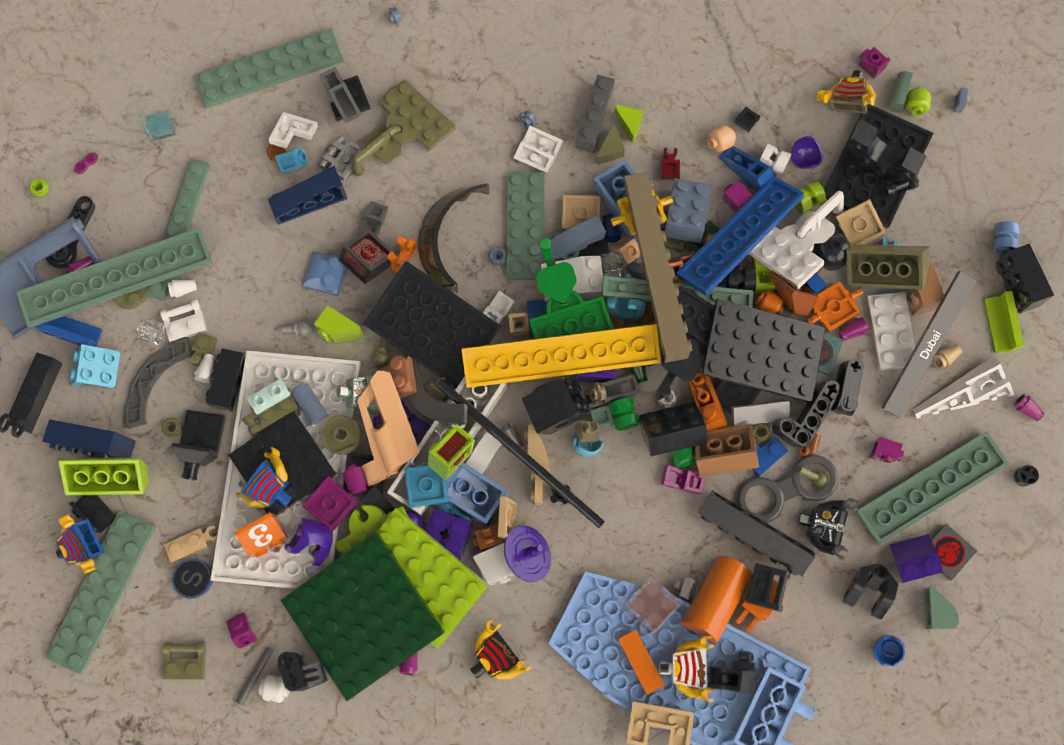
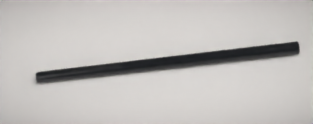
M443 379L438 381L435 386L455 404H466L467 414L598 529L604 524L605 521L450 385Z

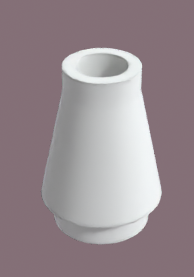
M195 279L172 280V282H168L171 297L176 296L178 298L197 290Z
M204 354L203 359L194 372L195 380L201 383H210L211 374L214 371L215 356Z

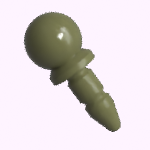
M381 337L380 345L376 348L377 353L374 355V362L378 366H384L389 361L388 342Z

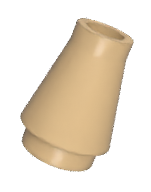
M954 345L938 351L933 358V363L939 369H946L962 354V349L958 345Z

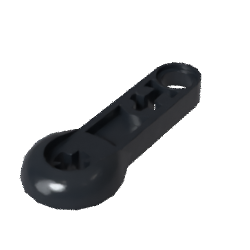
M88 196L80 197L75 203L68 219L71 217L79 218L86 228L95 211V203ZM84 202H90L88 209H81ZM75 240L46 258L48 264L57 269H64L68 267V264L75 262L79 240ZM62 250H63V252H64L65 254H64L63 256L60 255V257H59L57 254H58L59 252L62 253Z

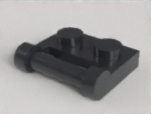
M755 563L746 603L782 613L783 596L787 579H790L791 572ZM774 575L779 576L774 603L769 602Z

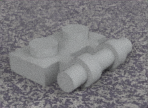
M338 136L330 144L331 148L328 152L324 153L321 157L322 160L319 166L325 169L328 164H331L330 167L335 165L340 179L345 181L353 170V157L362 151L363 148L349 140L344 146L342 143L345 139L342 136ZM337 151H340V153L338 154V156L336 157V159L333 158V156L335 155V153H336Z

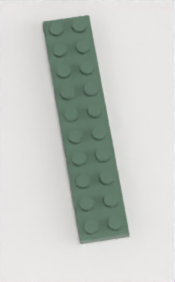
M199 227L16 291L26 324L29 328L210 265L213 261Z

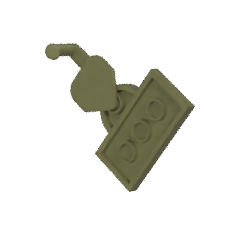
M404 79L379 100V105L389 113L385 123L386 129H376L365 138L366 147L353 157V172L356 176L363 175L364 168L361 166V163L372 154L383 163L392 162L401 154V143H411L417 139L430 151L451 134L456 126Z

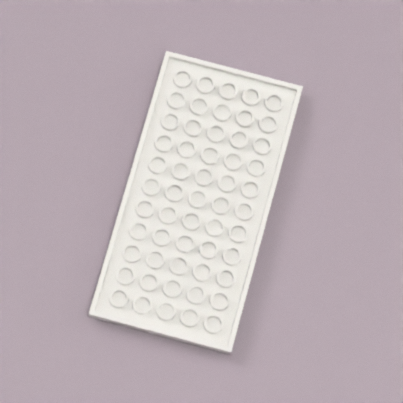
M246 351L231 453L255 437L251 436L248 425H245L242 420L246 415L254 413L247 400L249 396L280 378L286 383L290 393L297 386L308 383L328 413V416L312 426L301 408L295 413L337 473L332 479L343 488L344 477L342 473L345 471L347 454L339 455L329 451L322 442L321 432L326 425L325 423L334 416L344 415L351 419L354 418L355 409L347 408L346 398L337 397L336 392L338 386H346L348 379L359 377L361 362ZM260 419L254 421L256 425L262 423ZM340 430L336 438L343 440L347 434ZM229 459L211 581L296 589L334 562L335 543L337 542L339 525L332 532L333 541L329 554L319 566H312V563H314L312 552L315 550L316 544L307 546L300 553H287L283 544L278 548L272 547L268 549V553L260 558L249 556L234 532L266 515V512L263 508L250 507L242 498L236 496V493H241L242 488H240V485L245 486L246 482L232 460ZM314 491L277 516L289 537L285 540V544L290 543L296 534L301 518L321 523L302 507Z

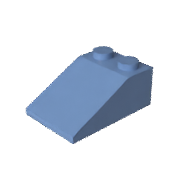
M462 463L446 480L449 502L487 527L500 508V496L507 497L509 495L508 490L465 463Z

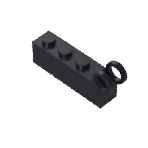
M36 352L9 414L4 413L0 417V432H6L11 426V435L13 437L19 438L23 432L32 434L60 371L61 362L53 357ZM7 418L6 424L2 428L3 422Z

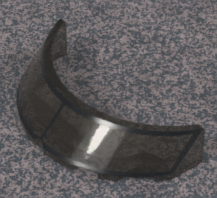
M488 183L463 187L443 196L427 212L419 231L418 251L423 268L429 277L455 293H458L459 290L458 283L447 273L440 259L438 250L439 230L444 216L456 201H465L471 193L475 192L489 195Z

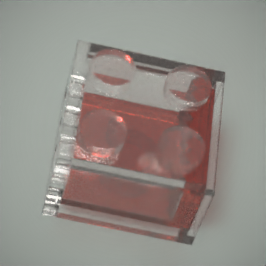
M651 575L622 608L653 635L682 603Z

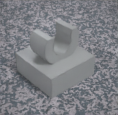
M686 577L684 583L675 580L673 588L680 591V597L691 602L698 583L694 579Z

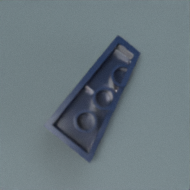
M334 165L280 193L274 194L268 198L274 218L278 225L348 198Z
M49 419L42 442L50 444L49 448L61 451V448H65V451L77 454V452H82V455L89 457L96 455L98 458H131L136 442L114 431Z

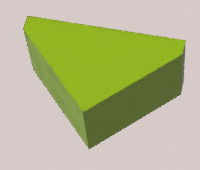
M619 104L616 105L614 112L616 118L632 143L636 142L643 110Z

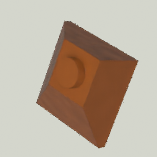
M770 272L769 275L780 297L783 299V303L789 308V312L796 316H808L819 296L805 284L797 289L776 273Z

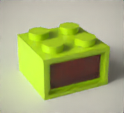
M457 424L453 429L451 427L448 428L443 434L444 438L440 442L436 441L429 449L428 466L445 481L469 457L475 439Z

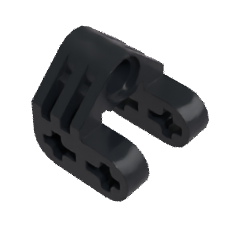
M881 564L860 567L859 572L856 573L844 595L843 603L853 607L866 587L876 592L879 591L881 593L873 605L871 616L881 620L896 598L898 583L888 569Z
M283 652L279 655L277 663L283 684L288 691H304L328 681L322 661L305 666L304 660L299 653Z

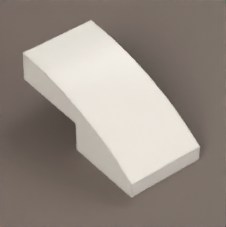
M499 291L490 306H487L483 313L498 324H501L516 301Z
M486 432L466 464L483 475L502 444Z

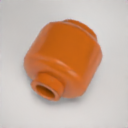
M771 290L762 291L754 302L756 309L773 314L781 313L784 309L782 306L783 299Z

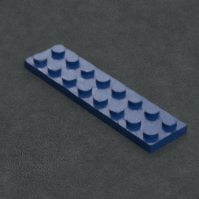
M773 176L676 273L677 278L707 296L804 198V192Z

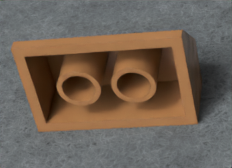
M752 424L707 431L708 443L695 446L696 463L700 477L759 468Z

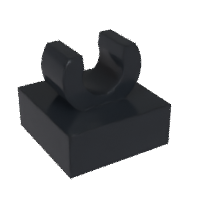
M739 651V661L733 660L731 669L755 671V663L748 662L749 651Z

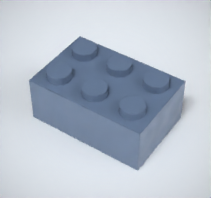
M675 178L671 194L673 203L669 205L665 226L666 237L701 243L712 185Z

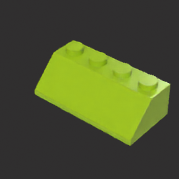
M140 458L59 460L65 495L144 494L150 483L148 466Z

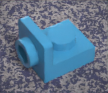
M302 147L275 156L281 174L299 169L308 164L307 156Z

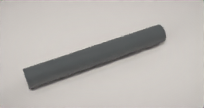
M266 648L238 696L237 703L244 704L274 652L273 649Z

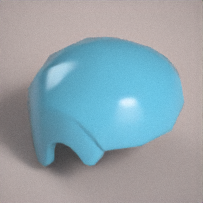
M577 432L572 440L575 451L583 457L596 455L604 443L601 439L597 442H579Z

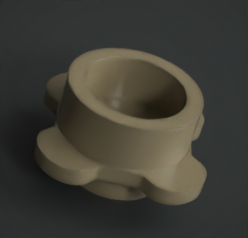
M598 382L594 383V386L589 387V396L594 404H598V401L606 398V390Z

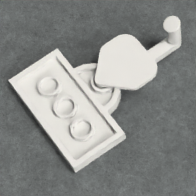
M836 192L816 212H805L796 220V225H789L781 230L774 227L755 246L749 255L799 289L824 265V260L811 251L814 248V243H824L834 234L835 227L833 223L824 217L832 210L836 215L844 212L843 192Z

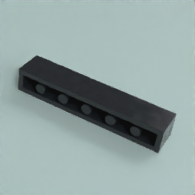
M711 490L698 512L704 521L708 523L712 521L717 524L718 529L722 532H730L735 535L737 541L753 546L752 549L755 552L766 554L773 563L784 565L787 567V571L795 576L800 575L803 577L815 558L814 551L714 490Z

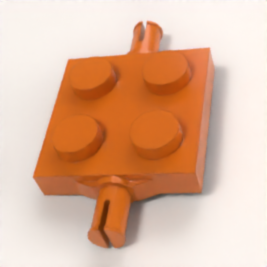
M840 281L817 294L819 298L812 308L814 315L805 319V322L814 324L819 321L828 333L861 313L856 305L855 298L863 295V291H860L861 288L859 287L850 293Z

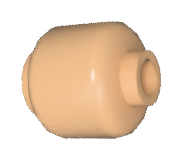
M725 125L720 126L709 132L708 146L716 152H723L734 145L736 135L732 128Z

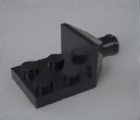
M192 410L186 411L180 443H172L171 445L179 460L184 463L181 478L197 481L200 466L205 467L218 458L226 420L225 415Z

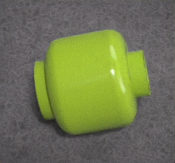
M916 87L910 90L906 100L907 111L916 116L928 112L931 104L930 92L923 87Z

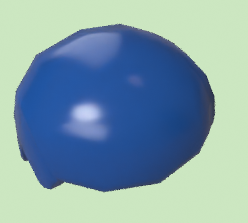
M893 635L882 636L876 640L873 647L874 657L882 666H896L904 659L906 654L904 643Z

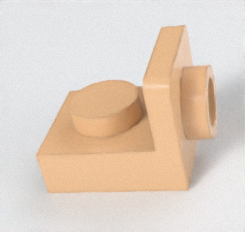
M624 236L611 245L613 252L622 255L628 264L640 256L639 247L634 238Z

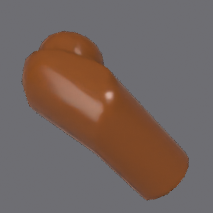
M815 434L809 445L800 447L798 450L799 455L805 457L815 454L821 435Z

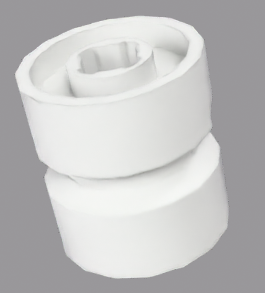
M767 144L759 161L770 166L773 173L781 176L792 154L784 150L779 152L777 147ZM770 158H776L775 162H773Z

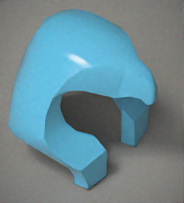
M630 274L625 276V278L634 279ZM606 298L610 315L618 320L625 322L636 321L642 318L645 313V300Z

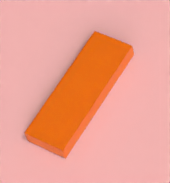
M637 630L619 638L618 641L646 695L665 686Z

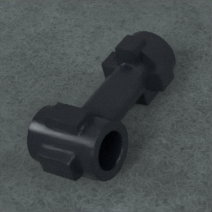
M917 176L911 177L908 180L904 179L895 184L890 181L883 186V191L886 196L891 195L892 197L900 189L907 187L910 191L919 187L918 183L920 181Z

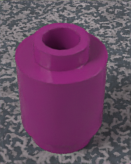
M356 464L346 467V471L342 474L348 491H351L352 495L366 491L367 482L361 466L357 467Z

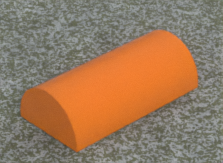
M718 556L680 624L701 637L712 636L707 641L716 645L752 578V572L744 564L731 557Z

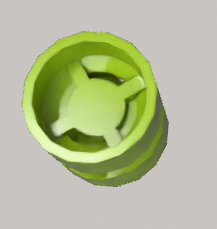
M812 181L806 184L804 188H798V190L804 192V198L795 208L799 213H804L812 209V205L816 207L826 202L824 189L818 181Z

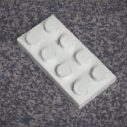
M906 292L867 296L866 300L878 370L904 368L915 348Z

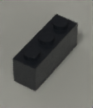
M223 348L216 357V370L212 372L210 378L211 387L205 394L206 404L210 407L233 412L243 377L246 357L244 353Z

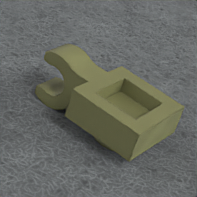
M198 332L191 349L193 352H196L191 358V363L194 366L198 367L204 354L212 355L217 338Z

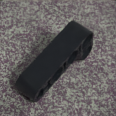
M834 380L819 383L814 390L812 402L806 403L796 421L791 418H782L773 422L772 430L774 434L793 447L809 445L840 393V385ZM817 402L821 405L820 410L817 408ZM808 417L811 420L810 426L807 424ZM783 423H785V425H786V431H785V432H784L783 429H782V424H783ZM798 434L802 437L801 442L797 439Z

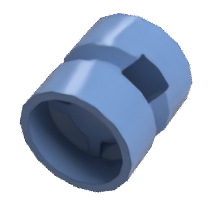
M1009 221L995 224L994 237L996 239H994L993 252L1005 255L1008 251L1019 247L1020 242L1017 238L1020 237V224Z

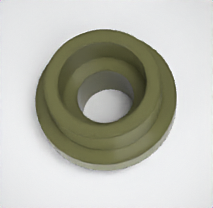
M170 418L163 423L162 431L167 437L173 438L181 433L182 425L177 419ZM172 425H175L174 431H170Z
M764 423L753 425L755 441H766L770 436L769 427ZM757 430H761L763 436H758Z

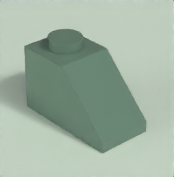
M934 587L925 588L926 628L956 629L959 623V615L955 607Z

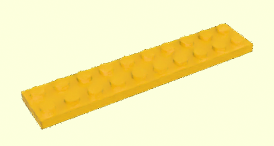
M657 324L462 348L467 388L661 363Z

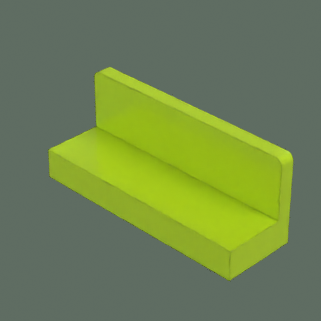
M1007 291L997 297L985 298L984 304L994 352L1018 351L1024 346L1013 292Z

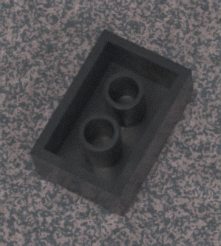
M1030 243L1008 251L996 262L997 272L1004 280L1006 291L1013 292L1015 306L1019 314L1040 307L1054 296Z
M695 402L639 415L641 434L651 457L708 443L706 424Z

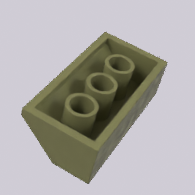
M854 244L846 249L847 282L850 287L923 290L930 267V246Z

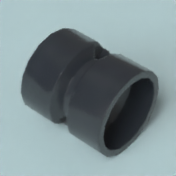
M735 267L726 276V288L755 292L756 269L743 268V270H740L738 267Z

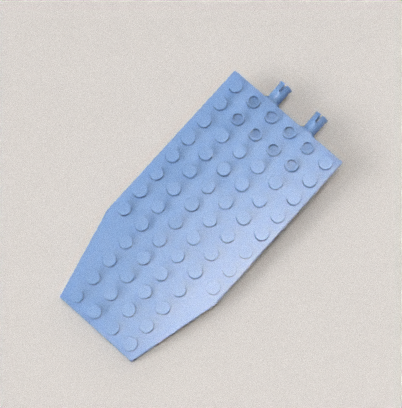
M589 572L584 573L548 644L610 701L631 711L632 702L637 701L694 712L690 744L794 745L782 739L793 713L796 712L809 721L813 719L814 716L806 711L815 714L816 709L800 701L806 688L804 683L811 667L729 624L725 627L716 645L706 641L708 646L714 645L713 648L706 649L707 686L710 667L731 669L732 661H739V651H749L748 662L755 663V671L747 672L758 674L755 695L707 687L715 691L709 692L707 695L708 699H712L713 702L691 698L676 689L675 684L672 683V675H660L665 686L646 695L618 639L637 630L660 674V662H671V654L675 653L677 647L686 641L702 638L680 624L691 604L666 591Z

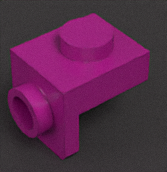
M245 612L226 621L231 640L239 649L257 641V637L252 632L248 616Z

